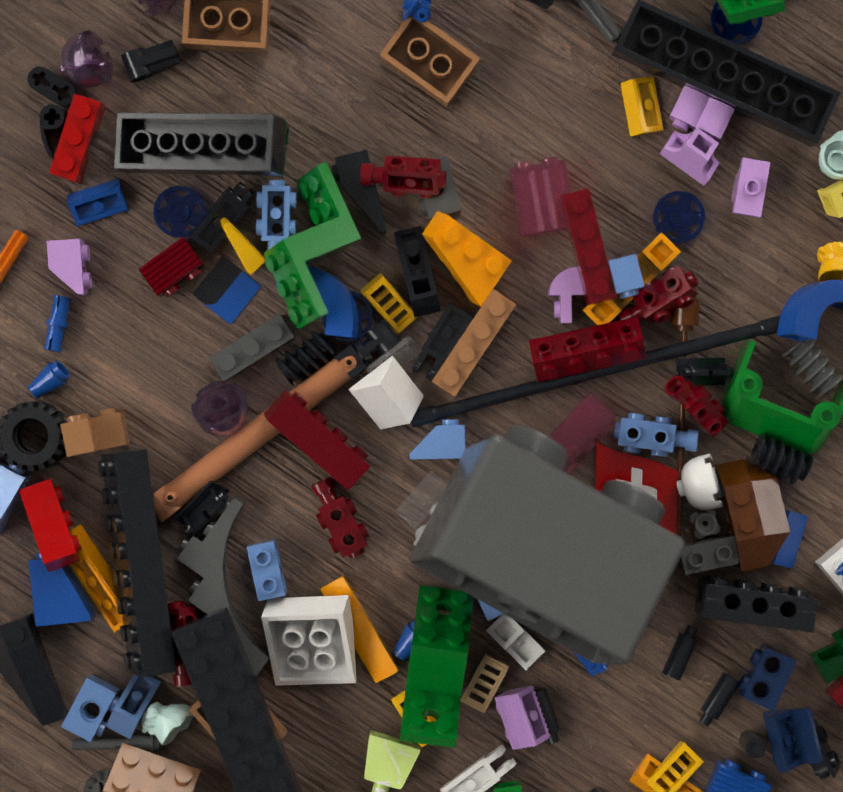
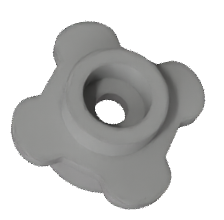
M714 509L706 510L699 514L694 512L690 515V522L694 524V536L696 538L703 539L705 535H716L720 532L721 527L717 524L715 518L716 511ZM703 521H707V526H703Z

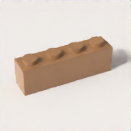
M493 289L431 382L455 397L516 304Z

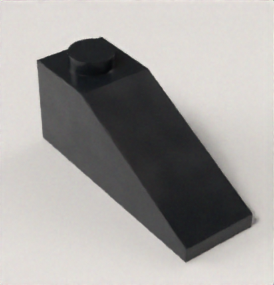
M363 150L335 157L336 164L331 165L335 182H341L343 189L381 234L387 233L375 183L373 186H365L360 183L362 163H370L368 151Z
M421 226L394 232L414 318L441 311Z

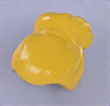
M843 242L828 243L820 247L817 251V259L821 263L818 271V280L820 282L836 279L843 280Z

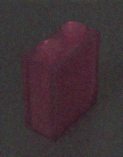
M558 157L541 159L542 164L531 165L530 161L514 164V169L509 170L520 237L567 229L559 199L561 195L570 193L565 160L558 161Z

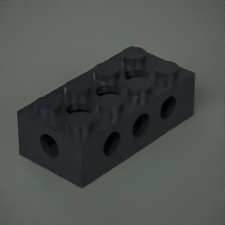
M707 575L706 580L699 579L695 612L702 618L814 633L818 599L811 596V591H807L805 588L789 586L788 591H786L782 587H778L777 584L763 582L761 587H756L751 581L734 579V583H727L728 580L723 579V577ZM732 594V600L724 604L725 597ZM759 598L758 605L752 608L753 601ZM787 602L785 609L780 611L782 603Z

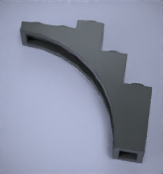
M236 496L232 501L228 498L227 504L218 511L222 514L216 523L211 521L202 533L206 536L205 539L195 534L191 539L186 537L177 549L181 552L177 559L204 578L202 581L197 578L188 592L192 594L188 600L190 603L207 615L225 607L228 608L256 677L270 658L269 652L253 639L241 623L232 605L226 579L225 561L228 540L234 522L245 504V501Z

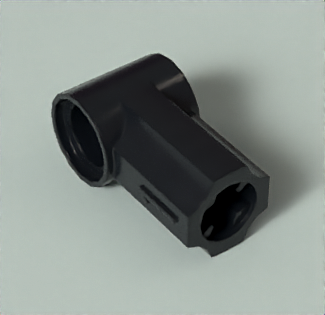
M173 40L146 49L136 48L121 55L131 83L148 79L157 71L181 63Z

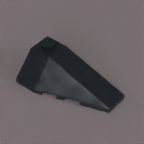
M32 613L1 624V675L42 726L66 718L68 711L38 629L35 626Z

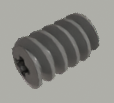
M815 340L796 342L782 356L783 358L793 356L789 363L790 367L799 364L800 367L796 371V375L806 373V377L802 381L803 384L813 382L809 391L811 393L819 390L820 394L818 397H820L841 381L842 375H832L836 369L834 365L825 367L829 361L827 356L818 358L822 349L820 347L812 349Z

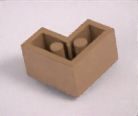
M115 408L99 411L100 416L89 418L88 413L67 417L68 422L60 424L67 457L130 444L124 412L116 413Z

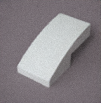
M502 614L486 630L526 671L546 652L516 620L505 614Z

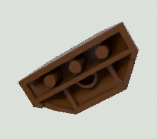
M743 459L715 465L731 533L735 538L741 573L768 567L790 533L777 478L756 466H751L749 462Z

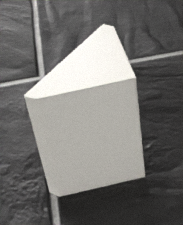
M393 355L349 389L380 430L410 424L424 397Z

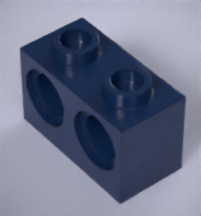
M761 644L760 648H756L750 658L752 666L748 674L744 673L738 686L741 689L739 694L747 700L774 711L797 661L786 654ZM770 657H776V667L772 670H766L765 661ZM764 682L766 685L764 693L754 695L753 687L755 684Z

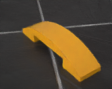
M662 232L637 255L644 284L649 283L681 252ZM617 294L615 299L588 305L582 311L596 325L610 323L633 299V296L620 299V295Z

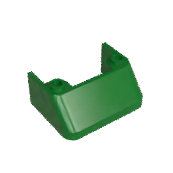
M752 340L744 341L733 367L734 375L729 378L719 402L725 409L722 415L729 421L728 424L758 436L763 432L765 433V438L772 436L775 438V442L782 441L785 446L791 445L796 451L801 450L804 454L817 453L829 438L842 416L843 380L838 385L832 403H818L813 408L810 418L758 398L762 390V379L756 372L746 369L756 342Z

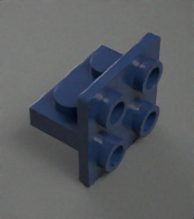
M811 708L768 710L763 712L773 760L778 773L788 772L802 764H814L823 761Z

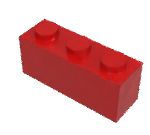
M50 478L20 489L19 492L47 571L51 572L79 562L78 552L82 550L78 536L71 535L69 527L74 526L69 511H63L61 502H64L65 498L60 485L55 487Z

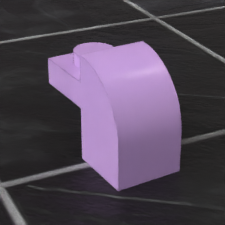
M577 267L568 268L559 273L552 280L548 289V297L559 296V301H554V318H559V324L572 323V296H584Z

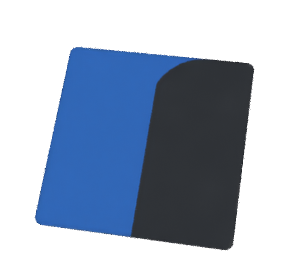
M223 256L196 288L193 295L227 323L232 324L260 289V285Z

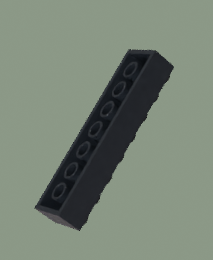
M642 0L636 1L612 53L613 56L682 88L684 86L690 87L710 98L723 102L734 108V112L810 147L818 143L841 92Z
M147 449L102 454L101 460L98 461V470L100 476L104 477L105 488H102L103 503L107 504L109 514L105 517L107 531L111 532L112 543L109 544V553L111 559H115L116 570L113 571V582L115 587L119 589L120 598H117L116 605L118 613L122 614L123 625L120 626V635L122 641L126 642L127 653H124L125 667L127 670L129 669L131 674L141 677L177 672Z
M225 607L176 627L171 632L236 792H302L228 608Z

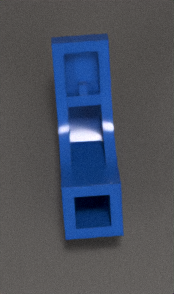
M307 266L328 311L325 335L358 339V309L349 289L331 273Z
M836 279L807 284L793 293L782 310L777 336L797 342L817 340L819 321L823 311L828 306L843 310V280Z

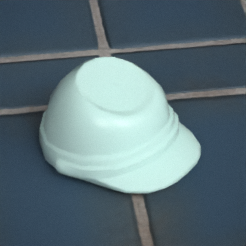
M843 130L836 132L831 138L820 145L821 149L818 158L821 171L829 178L836 180L843 179Z

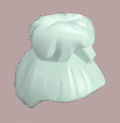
M155 702L150 704L143 713L141 721L142 732L146 733L148 731L150 735H156L161 745H167L173 741L178 732L188 729L192 718L195 716L188 710L190 708L189 705L170 704L166 706Z

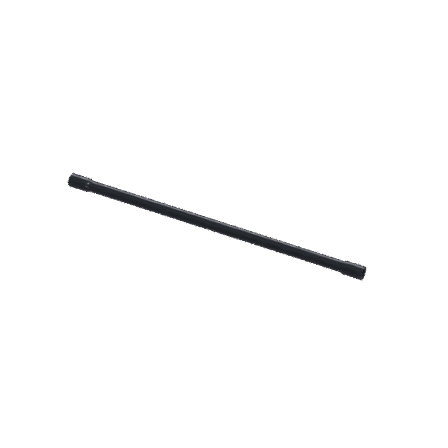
M781 315L763 319L750 325L646 351L647 359L542 382L534 380L438 406L417 409L411 424L412 427H417L446 417L735 342L776 334Z

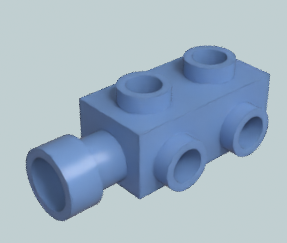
M269 180V185H262V192L257 191V208H262V219L256 220V236H261V241L267 242V250L281 240L296 234V220H291V209H296L297 194L292 192L291 186H285V181ZM277 196L283 199V203L280 206H274L273 199ZM275 224H281V233H273L272 228Z
M628 413V418L622 417L621 423L616 422L614 438L618 439V445L624 446V451L640 453L641 448L652 450L651 455L668 457V452L673 453L675 447L685 448V451H697L699 430H677L678 424H672L673 418L656 416L655 421L644 420L645 414ZM631 428L638 430V437L635 439L630 438L628 435V431ZM658 432L665 433L666 440L664 442L656 440Z

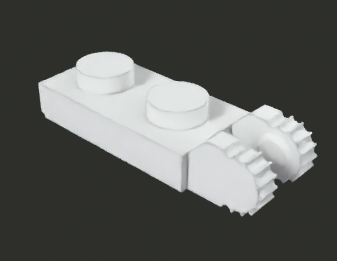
M500 745L486 757H481L442 786L440 791L485 792L500 781V777L511 770L517 763L512 758L505 761L496 771L493 769L490 763L501 757L506 751V748Z

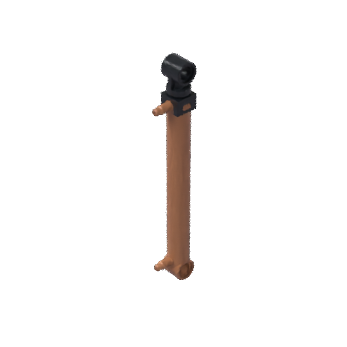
M384 319L364 335L367 338L365 342L361 343L358 339L353 343L357 351L349 345L289 392L292 395L295 391L298 392L308 402L305 406L311 410L365 370L367 365L364 363V359L371 365L375 361L372 356L378 353L382 357L403 340L388 320ZM266 410L153 494L155 514L160 523L191 501L210 481L216 482L281 433L266 420L264 415Z

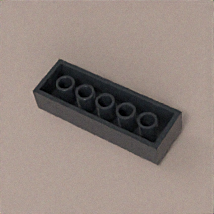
M117 113L114 169L127 173L283 176L286 119L275 114Z

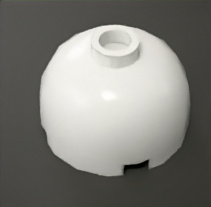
M710 453L689 460L681 471V480L677 481L680 497L686 496L689 504L696 509L712 510L724 506L721 500L717 501V498L722 497L716 468H712L711 462L708 463V461L713 460Z

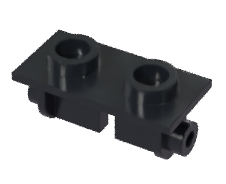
M676 358V376H682L694 386H699L700 384L702 386L725 385V380L734 375L733 367L725 364V358Z
M210 481L174 517V520L186 525L184 530L188 535L198 534L200 529L209 521L206 514L208 513L213 517L227 504L229 489Z
M814 719L823 761L810 765L815 776H819L821 780L829 777L830 773L835 778L841 765L839 756L836 751L831 750L827 742L828 735L825 728L819 726L817 720Z

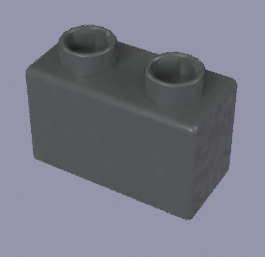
M512 425L508 428L504 438L499 435H493L467 447L409 558L410 562L595 664L629 663L685 548L682 538L659 526L665 513L663 504L647 492L621 481L608 480L599 492L563 471L569 459L566 449L548 436L528 427Z

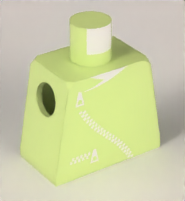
M371 730L364 779L374 782L371 792H388L390 787L401 790L420 753V746L413 742L399 741L400 738Z

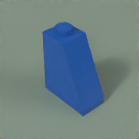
M36 553V558L28 561L36 627L91 621L95 618L93 608L68 566L48 572L40 553Z

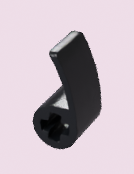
M54 104L43 107L39 116L42 141L48 156L52 160L55 153L50 142L49 132H62L68 115L63 109ZM56 112V114L60 116V120H55L53 125V123L49 121V117H54V113Z

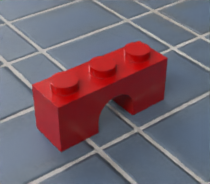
M74 93L49 171L50 174L64 180L82 184L89 162V145L94 133L99 131L106 109L102 102Z

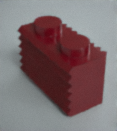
M182 237L138 270L157 296L162 297L165 295L168 298L180 290L178 284L188 279L190 282L201 275L203 272L200 268L205 266V264L187 239Z

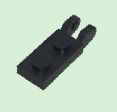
M449 302L421 348L423 351L412 367V370L417 372L424 364L426 356L428 354L433 356L437 361L430 368L426 377L432 381L473 316Z

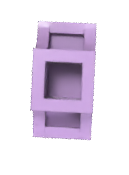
M697 127L689 134L674 131L659 153L703 186L710 180L720 163L713 154L719 143Z
M749 158L741 159L738 173L735 175L731 198L733 214L756 218L761 217L771 162Z

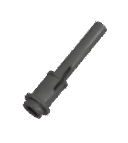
M150 734L132 735L131 739L126 737L93 739L91 742L85 739H73L72 741L73 750L120 749L122 743L145 751H151L154 754L156 751H161L162 745L156 735Z

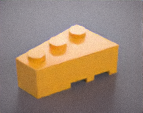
M439 211L435 213L422 233L439 259L451 272L454 280L458 282L466 293L469 301L481 307L512 260L449 215Z

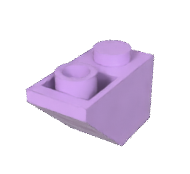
M82 239L47 241L48 269L78 295H88V289H92L91 273H87L86 262L90 261L89 245H85V241Z

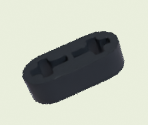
M35 67L28 74L30 87L61 107H70L74 93L78 94L77 89L70 82L47 68ZM46 73L45 79L52 84L50 87L44 84H40L37 87L38 82L35 80V77ZM56 87L62 90H66L67 87L70 88L68 91L71 95L70 99L64 98L60 101L61 96L54 91Z

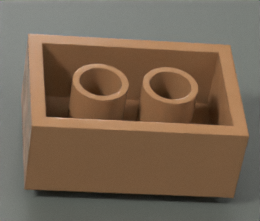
M185 0L182 44L186 49L268 54L271 0Z
M408 16L380 53V61L446 108L449 107L480 62L479 57L429 21L418 22L411 16Z
M122 743L102 792H194L201 770Z

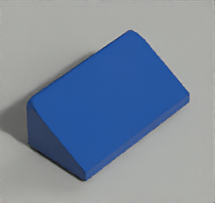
M120 179L108 181L67 195V204L76 226L129 210Z

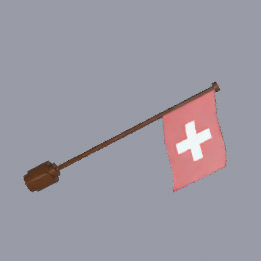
M697 295L693 297L694 302L690 306L683 309L677 307L671 311V325H676V330L682 331L681 342L687 341V331H693V325L699 326V299H697ZM680 404L679 430L684 431L685 408ZM596 441L595 490L600 492L606 481L617 480L647 492L661 502L665 508V513L659 526L684 540V537L681 536L682 497H680L677 487V481L681 480V471L683 469L684 448L678 447V470H675L649 458L615 451Z

